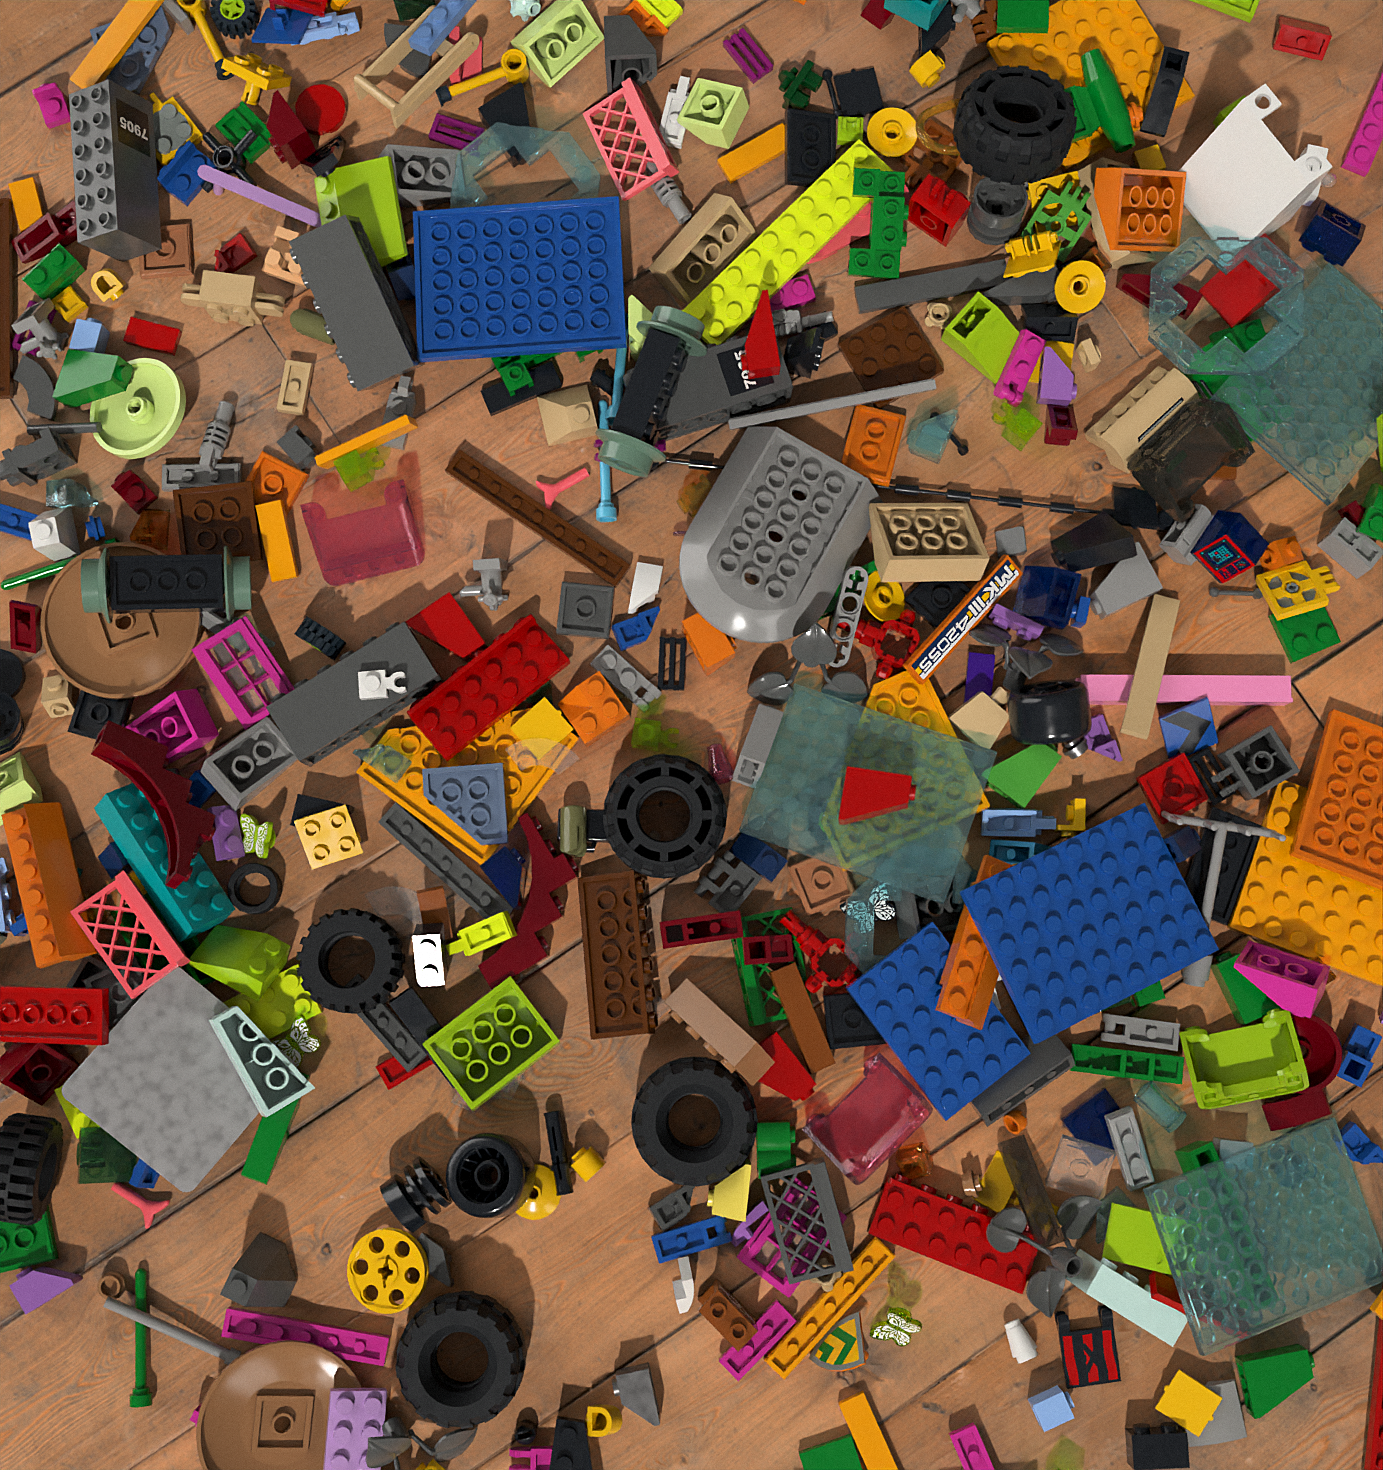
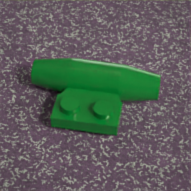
M1100 49L1088 51L1080 58L1086 87L1074 85L1064 89L1065 92L1071 95L1075 107L1074 116L1077 117V126L1072 143L1092 136L1101 127L1116 153L1125 152L1135 146L1128 107L1116 75Z

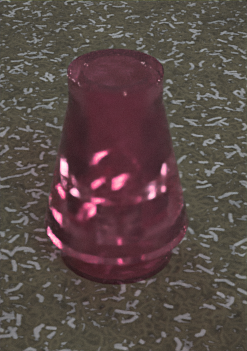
M722 744L708 746V772L718 785L732 781L734 770L723 750Z

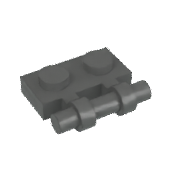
M728 850L724 852L721 858H716L713 862L715 864L706 876L703 875L698 881L700 884L693 891L701 898L708 890L712 892L714 896L708 904L720 913L736 911L762 879L760 875L742 861L735 869L731 867L729 863L735 856ZM724 871L729 877L719 888L714 882Z

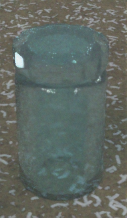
M1149 1081L1141 1087L1133 1098V1101L1160 1126H1163L1168 1133L1177 1129L1186 1118L1187 1113L1180 1109V1106L1153 1081Z

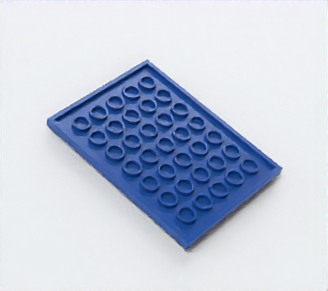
M619 196L413 211L417 359L419 362L627 348Z
M1145 803L960 891L964 903L1034 1044L1044 1041L1219 950Z

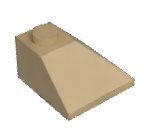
M587 385L537 396L548 446L596 435L595 432L598 427Z

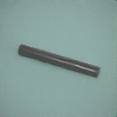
M100 422L27 426V433L29 435H40L39 431L47 427L57 434L98 433L102 431Z

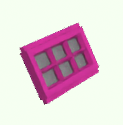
M247 616L242 617L191 649L245 730L270 714L266 707L272 704L271 699L281 693L286 695L294 690V686Z
M798 1178L794 1179L793 1182H795L796 1184L802 1186L805 1189L808 1188V1186ZM790 1186L784 1199L798 1206L804 1193ZM807 1196L801 1209L814 1216L819 1208V1202ZM781 1202L776 1215L779 1219L788 1223L795 1210ZM838 1210L841 1223L843 1224L847 1216ZM769 1211L754 1231V1236L746 1242L736 1257L789 1298L800 1282L789 1285ZM798 1212L791 1226L805 1233L811 1219ZM822 1213L818 1217L821 1221H823ZM815 1222L808 1236L821 1243L827 1234L826 1228ZM779 1224L782 1233L785 1227ZM788 1230L783 1238L784 1244L795 1250L802 1237ZM805 1239L799 1253L812 1260L819 1247ZM786 1251V1252H787V1255H788V1259H790V1257H791L792 1254H791L790 1252ZM795 1257L791 1264L792 1274L804 1273L809 1264Z

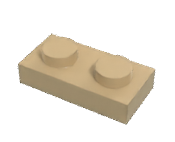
M286 360L277 403L278 412L304 416L313 372L312 363Z

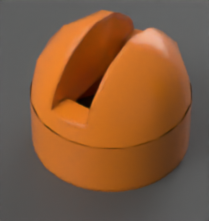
M1013 1110L1003 1118L1007 1130L1015 1135L1023 1131L1028 1124L1027 1117L1024 1118L1023 1112L1020 1110Z

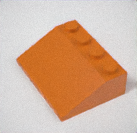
M1096 168L1094 198L1110 250L1179 252L1187 172L1135 168Z

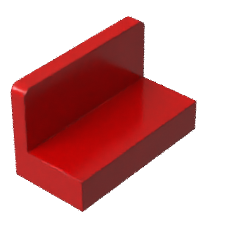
M1280 16L1278 21L1280 27L1272 46L1273 49L1322 61L1332 37L1329 27Z

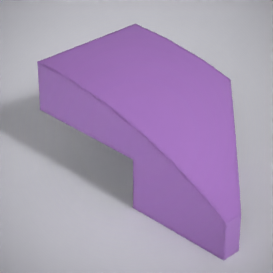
M1099 713L1092 716L1091 730L1084 736L1087 739L1088 749L1115 761H1123L1116 740L1111 738L1103 714Z
M762 1198L747 1211L746 1222L739 1221L735 1227L731 1241L734 1247L738 1246L746 1238L748 1240L754 1236L749 1225L769 1211L767 1204Z

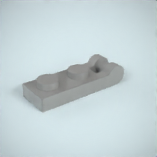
M609 645L590 663L596 671H600L606 680L644 713L650 708L649 704L654 698L658 699L662 694L656 686L650 683ZM643 687L646 693L640 698L635 693Z
M1103 1013L1102 1021L1105 1022L1104 1033L1101 1032V1041L1178 1051L1180 1024ZM1116 1023L1123 1024L1122 1035L1115 1034Z

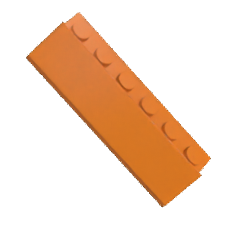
M60 802L24 804V808L1 815L36 966L42 969L66 960L72 962L98 953L70 913V911L85 902L62 804ZM86 910L80 915L85 922L90 923L88 911Z
M985 855L982 858L976 881L971 882L970 886L1016 864L1011 865L992 856ZM964 903L939 985H942V989L935 1010L956 1018L958 1022L982 1030L999 972Z

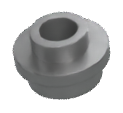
M1083 736L1079 739L1064 742L1065 747L1062 752L1071 759L1079 757L1088 749L1087 739Z

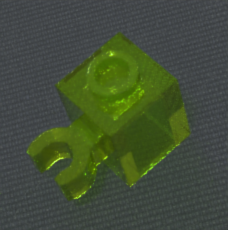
M1003 402L1000 409L1006 413V416L1001 417L994 413L992 420L996 424H1004L1006 426L1001 436L1019 451H1022L1043 423L1023 407L1014 415L1011 406Z
M377 448L370 449L364 458H361L357 450H354L333 461L350 492L373 481L369 470H379L386 465L383 459L378 462L372 461V458L379 454Z
M635 718L631 741L632 748L658 751L659 743H664L666 747L675 749L677 748V743L669 742L668 736L670 734H679V729L668 728L662 731V721Z

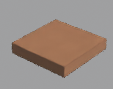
M189 223L160 225L162 249L139 256L140 277L142 279L193 275L191 227Z
M832 849L787 866L807 916L857 896L847 870L842 872Z

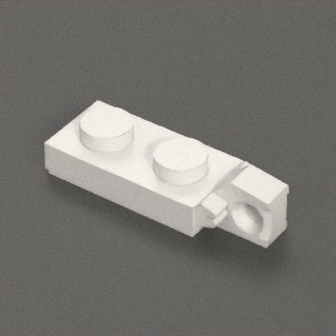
M680 76L677 90L671 89L668 92L659 127L667 146L679 149L682 148L686 128L677 122V118L690 94L688 92L690 78Z

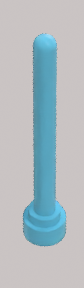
M625 313L626 335L628 340V314ZM627 348L616 349L612 405L606 410L605 423L609 426H612L623 398V375L625 374Z
M605 400L598 402V429H609V425L605 423L606 410L608 409V403ZM600 462L601 503L598 504L596 509V520L599 522H613L617 520V508L614 507V503H611L610 466Z

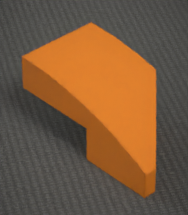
M633 0L619 14L629 15L646 37L665 36L669 32L664 24L655 15L651 16L637 0Z

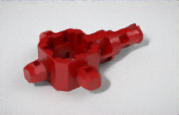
M905 609L900 614L898 621L891 619L884 622L883 625L871 619H868V621L862 618L858 620L854 638L858 639L859 643L872 648L871 652L874 659L882 662L878 663L875 671L876 677L882 680L888 679L893 668L898 670L904 668L902 665L918 649L917 645L920 636L918 631L912 628L915 612ZM841 622L836 626L850 632V627L846 622ZM887 630H894L896 633L908 637L907 639L911 640L904 659H897L892 655L883 653V650L880 649Z
M791 909L785 914L790 921L785 916L780 919L779 922L796 937L795 941L800 944L799 948L808 956L809 968L815 973L813 976L810 975L804 983L805 988L809 992H817L823 987V982L828 986L837 987L842 986L846 981V986H848L860 977L859 974H854L859 967V956L852 951L854 948L857 950L864 939L858 932H850L844 938L846 941L843 942L840 938H827L818 928L814 929L811 925L807 926ZM832 945L836 946L850 960L845 970L835 979H832L817 964L819 958Z

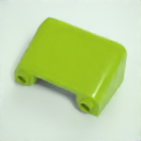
M1272 1009L1263 1017V1023L1208 1034V1031L1201 1029L1200 1026L1188 1027L1185 1031L1179 1032L1194 1095L1200 1109H1215L1299 1092L1309 1087L1307 1070L1290 1011Z

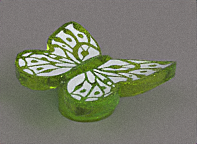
M299 1014L294 1019L290 1034L286 1035V1038L271 1041L293 1060L296 1068H299L302 1064L305 1053H313L321 1046L319 1037L310 1034L311 1026L302 1014Z
M889 1307L887 1311L888 1320L874 1324L870 1330V1337L884 1341L893 1339L898 1346H906L911 1341V1333L921 1331L922 1323L913 1319L912 1314L904 1308Z

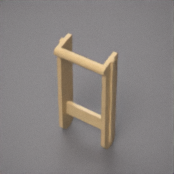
M436 5L430 6L362 75L357 74L353 79L354 90L357 93L358 99L362 101L370 94L390 109L393 124L396 128L479 45V36L474 32H468L455 45L445 39L435 51L442 58L398 102L376 87L413 50L408 39Z

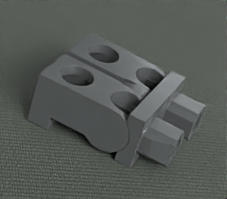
M47 427L39 431L42 438L26 446L19 445L13 448V450L8 448L2 451L5 459L0 461V479H7L8 483L13 487L23 482L31 487L37 484L36 479L47 478L77 464V461L67 440Z

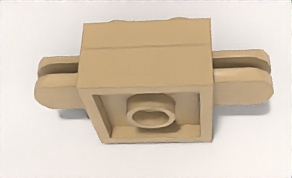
M203 270L201 285L184 283L182 286V292L184 293L181 294L180 301L186 305L204 307L216 322L228 323L229 321H236L244 326L263 325L264 315L282 317L284 312L282 307L285 306V298L280 295L265 293L255 276Z

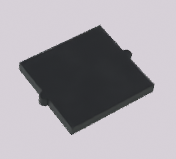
M874 68L860 71L853 69L851 73L833 76L840 109L843 113L842 117H865L866 114L884 109Z
M1113 486V519L1121 526H1129L1133 529L1156 530L1158 522L1155 491L1140 490L1136 487L1124 488Z

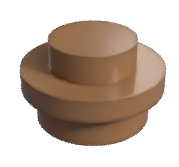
M968 1170L967 1174L961 1175L965 1194L967 1197L972 1195L974 1198L979 1197V1191L983 1190L979 1174L974 1175L972 1170Z
M116 1271L105 1273L98 1281V1292L104 1299L108 1297L119 1298L126 1289L125 1278Z

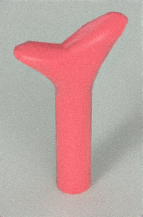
M584 467L556 484H547L536 480L537 487L544 492L545 507L550 510L552 503L559 493L589 477V474Z
M118 1180L111 1188V1190L142 1210L146 1229L152 1225L154 1214L166 1208L170 1203V1200H147Z

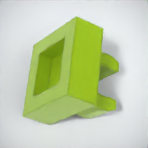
M838 116L837 145L852 146L858 139L863 142L864 118Z

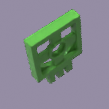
M1070 180L1059 196L1047 190L1020 234L1023 238L1028 235L1032 243V234H1034L1033 224L1035 221L1046 226V231L1051 230L1052 232H1055L1051 229L1052 222H1060L1061 228L1059 231H1056L1057 235L1070 241L1067 246L1059 250L1057 259L1061 262L1066 260L1092 218L1091 215L1082 210L1091 193L1086 191L1081 200L1077 198L1082 190L1080 186L1076 187L1073 194L1068 193L1073 186V182ZM1052 203L1062 204L1063 206L1056 216L1051 217L1042 211L1046 205ZM1071 211L1075 213L1078 221L1076 232L1067 227L1066 219Z

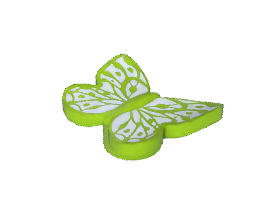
M241 814V831L245 835L242 839L244 852L254 853L256 851L259 858H267L268 851L274 846L276 840L273 822H265L259 825L258 820L254 816Z

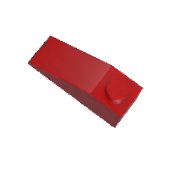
M762 290L745 343L744 355H740L742 371H747L748 379L779 375L781 365L768 290Z

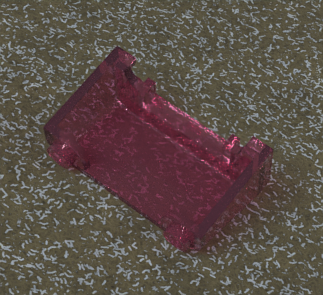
M880 1052L876 1056L870 1057L864 1063L863 1075L865 1078L828 1115L825 1113L811 1115L805 1123L806 1126L802 1129L855 1185L865 1182L930 1117L933 1111L932 1106L925 1097Z

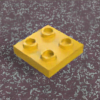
M247 53V55L243 56L236 54L235 57L224 58L221 67L246 80L241 100L243 102L247 100L246 103L250 105H257L261 88L267 91L289 87L292 76L284 73L282 67L274 64L268 65L262 62L260 56L253 53Z

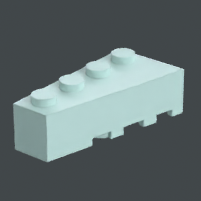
M232 1006L208 1020L261 1116L268 1117L315 1089L238 1006Z
M1079 1248L1076 1255L1083 1261L1082 1270L1077 1276H1066V1279L1089 1296L1173 1347L1189 1317L1172 1307L1152 1299L1150 1286L1146 1284L1142 1288L1137 1285L1139 1279L1124 1271L1121 1275L1116 1271L1117 1265L1104 1257L1099 1261Z

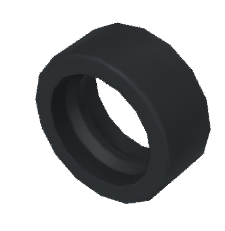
M249 863L237 868L231 875L227 885L231 903L238 910L248 914H262L273 909L279 902L282 894V882L278 873L271 867L259 863ZM251 873L263 874L270 883V894L260 904H249L240 895L239 887L241 881Z

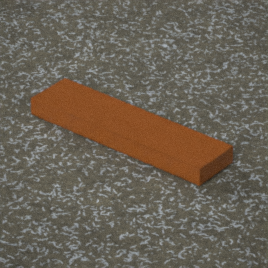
M792 962L769 972L808 1072L813 1074L835 1064L836 1062L796 963Z

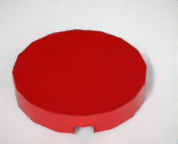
M325 84L312 85L306 88L298 96L295 104V114L307 132L317 136L337 131L343 125L347 116L346 104L341 93L334 87Z

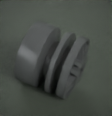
M989 177L979 181L975 187L967 217L969 232L975 239L989 245H1001L1009 242L1010 239H1014L1019 231L1027 206L1028 194L1024 185H1010L1007 182L997 183L990 181Z

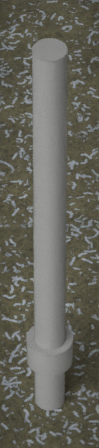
M108 1297L103 1306L225 1360L224 1364L226 1365L241 1355V1351L231 1347L229 1350L112 1297Z

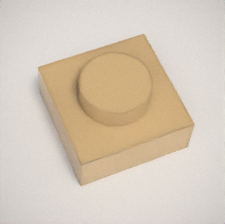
M1091 338L1080 342L1075 351L1085 373L1095 370L1101 362V353L1098 346L1093 345Z

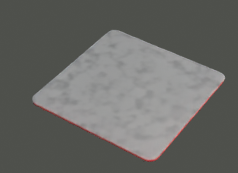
M177 967L146 990L109 1032V1044L98 1045L64 1083L62 1095L182 1192H190L197 1187L258 1115L259 1111L208 1021L229 1009V1007L183 969ZM280 1050V1052L290 1061V1063H292L295 1066L293 1060L283 1051Z

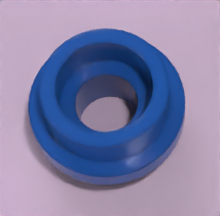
M93 515L89 516L90 521L85 522L89 538L95 537V541H100L99 538L106 537L100 516L94 518Z

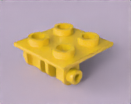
M1078 171L1044 178L1034 183L1028 182L1029 190L1026 191L1028 200L1031 201L1032 213L1036 210L1047 190L1059 196L1070 180L1073 182V186L1068 193L1073 194L1076 187L1080 186ZM1080 192V194H1079L1078 197H1077V198L1080 199V200H1081V198H1082L1081 192ZM1052 203L1046 205L1042 211L1051 217L1056 216L1063 205ZM1071 211L1066 219L1067 227L1078 224L1077 217L1073 211ZM1038 221L1034 222L1036 234L1046 231V226ZM1052 222V230L1061 228L1060 222Z
M1048 230L1037 233V235L1032 234V244L1028 235L1024 237V240L1023 237L1010 239L1009 242L1005 243L1006 252L1011 254L1003 277L1012 276L1018 278L1029 272H1045L1055 267L1062 243L1061 240L1058 241L1057 232Z
M346 804L294 820L312 869L363 853L360 844V834L355 831Z

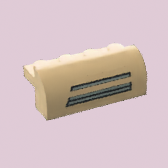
M1157 366L1085 433L1087 441L1105 450L1111 465L1129 474L1194 414L1202 404L1196 388L1183 373L1175 368L1169 372Z

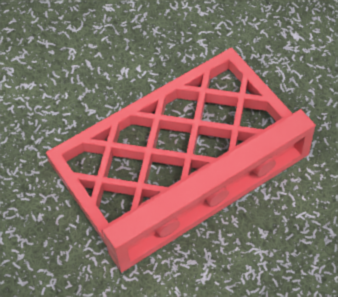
M630 77L621 83L623 86L621 89L583 113L623 201L629 200L665 176L673 177L679 173L640 86ZM624 97L627 102L624 112L614 111L616 101ZM600 112L606 113L602 126L595 125L592 119L593 116ZM612 115L622 117L618 130L608 128ZM627 119L635 120L637 123L634 134L624 132ZM607 132L616 134L612 148L605 146L603 143ZM622 136L632 138L628 152L618 150ZM638 140L645 142L647 145L643 156L634 154ZM616 154L626 156L622 169L615 168L613 165ZM632 158L642 160L638 174L628 171ZM647 162L655 163L658 172L650 177L644 175ZM626 175L636 177L634 186L628 191H625L623 187Z
M123 870L115 876V881L70 911V913L130 998L134 999L179 966H185L191 960L131 876ZM117 889L122 895L119 907L105 905L107 895ZM125 902H127L130 908H125ZM88 908L99 909L96 923L85 922L80 914ZM104 909L118 911L115 926L101 924ZM123 912L134 913L137 916L134 928L120 926ZM141 923H142V925L144 926L145 929H140V924H141ZM89 927H95L94 933ZM100 928L114 930L111 945L101 944L98 941ZM119 931L133 932L130 947L116 945ZM138 933L149 934L152 937L150 950L135 948ZM156 944L161 951L155 950ZM104 948L110 949L109 955ZM115 950L129 951L126 966L115 965L113 962ZM134 952L148 954L146 969L131 967ZM154 954L165 956L170 963L161 970L151 969ZM120 970H125L124 976L122 975ZM130 971L144 973L143 983L133 990L128 983Z

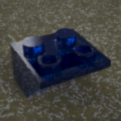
M1025 566L1013 611L1038 624L1063 630L1069 624L1082 574L1058 567Z

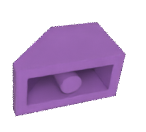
M1045 346L1041 352L1036 404L1068 406L1072 399L1076 398L1077 384L1073 383L1074 374L1051 347Z
M30 1266L17 1274L18 1280L9 1285L26 1315L83 1279L80 1274L45 1266L33 1270Z

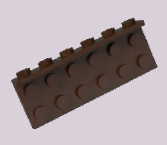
M636 871L577 878L591 1040L655 1034V1028L658 1027V1016L656 1011H653L652 1001L656 998V991L650 979V973H653V961L651 957H648V946L651 945L649 930H646L645 919H648V907L643 902V893L646 892L645 879Z

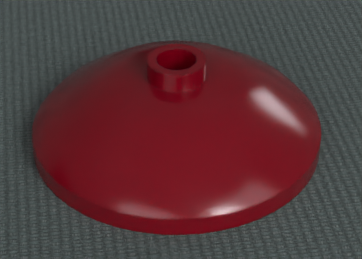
M1290 1012L1299 1045H1303L1307 1049L1306 1054H1302L1309 1080L1308 1088L1294 1093L1306 1094L1319 1091L1329 1085L1340 1070L1343 1057L1341 1042L1334 1029L1317 1015L1313 1014L1311 1018L1295 1016Z

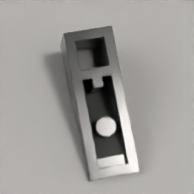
M1055 265V267L1045 272L1034 271L1018 278L1012 277L984 292L983 295L996 306L1041 304L1046 300L1050 303L1056 300L1054 286L1060 272Z

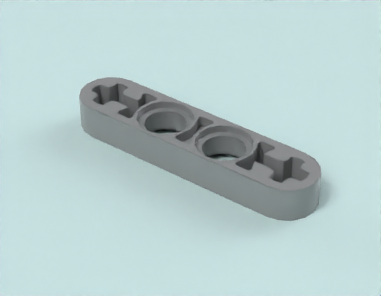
M860 566L848 567L842 577L829 635L832 639L847 642L846 647L840 645L839 652L843 654L842 659H837L836 662L832 661L829 663L832 667L839 668L844 666L850 656L868 584L867 571ZM856 570L859 571L858 575L862 577V581H857L854 588L855 590H860L859 595L853 592H845L846 587L852 588L853 581L849 579V575L855 574ZM852 596L855 598L856 607L852 611H845L843 609L842 601L845 597ZM841 622H846L850 627V632L845 637H839L836 634V626Z

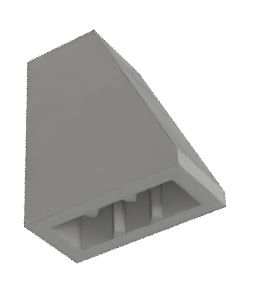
M1139 541L1135 543L1137 555L1133 558L1118 561L1089 596L1091 598V610L1095 615H1099L1101 620L1156 594L1163 588Z
M759 703L731 779L732 781L754 789L757 788L784 712L777 710L775 707Z

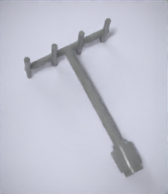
M1167 811L1161 812L1162 817L1178 825L1188 824L1207 827L1216 831L1201 915L1208 928H1210L1227 831L1242 833L1246 836L1270 837L1282 842L1286 840L1285 835L1264 826L1258 828L1239 825L1231 821L1227 823L1203 819L1199 816L1189 817L1171 814ZM1210 954L1183 968L1181 973L1183 983L1205 987V981L1209 980L1213 955Z

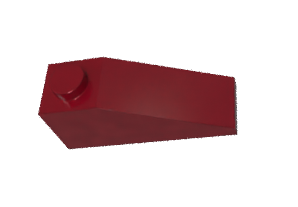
M740 910L659 922L663 949L744 937Z

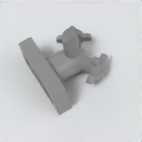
M50 298L28 307L11 325L17 335L30 329L35 336L22 343L20 348L22 354L40 347V351L36 353L37 357L43 356L55 360L57 359L55 350L64 351L63 345L69 334L57 332V329L49 322L48 314L55 307Z
M501 558L473 560V570L481 573L482 585L465 586L459 592L460 597L484 595L479 596L477 600L484 602L485 605L489 606L490 610L496 611L503 601L508 600L507 595H502L501 571L507 570V560Z

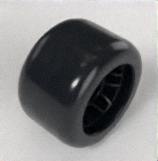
M1074 680L1042 681L1017 687L1008 694L1007 707L1010 731L1013 739L1019 743L1030 745L1063 743L1079 739L1087 735L1091 730L1092 718L1087 687L1082 682Z
M480 1133L465 1139L451 1154L446 1168V1186L452 1201L463 1212L478 1218H500L516 1212L527 1202L535 1184V1165L531 1154L517 1139L504 1134ZM496 1168L498 1171V1179L494 1183L491 1178V1174L493 1170Z

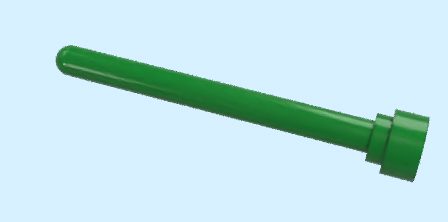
M117 537L105 540V544L120 542ZM76 556L3 580L0 586L3 590H10L57 574Z
M139 1268L135 1272V1308L147 1313V1272L144 1268ZM136 1321L135 1388L132 1389V1394L129 1395V1407L133 1408L146 1407L153 1404V1393L150 1392V1387L147 1386V1326Z

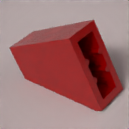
M450 592L406 621L412 631L466 662L470 659L472 660L474 654L479 650L488 648Z
M847 766L838 818L839 824L847 825L908 808L909 800H915L917 785L912 784V776Z
M776 1031L759 1043L775 1061L758 1080L759 1082L794 1101L799 1098L804 1101L815 1092L813 1087L817 1084Z

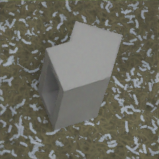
M226 609L225 611L201 612V625L214 634L232 624L233 616L228 621Z

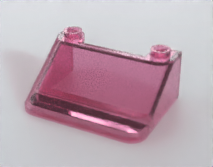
M403 479L391 482L385 488L384 497L386 505L327 519L326 511L320 504L310 502L300 505L322 576L329 585L341 586L416 567L423 562L425 550L411 493Z

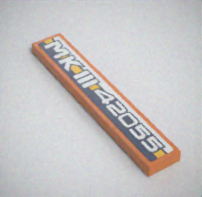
M1008 555L1000 557L902 665L918 684L923 685L966 638L969 631L975 628L1022 576L1023 573Z

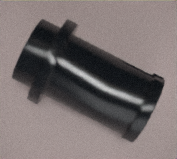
M598 368L590 378L593 382L592 385L594 387L597 385L612 397L614 379L606 373V369Z

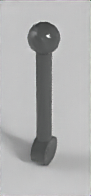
M1212 587L1209 590L1211 597H1217L1218 595L1252 596L1254 599L1263 597L1259 588L1253 591L1219 590L1216 587Z

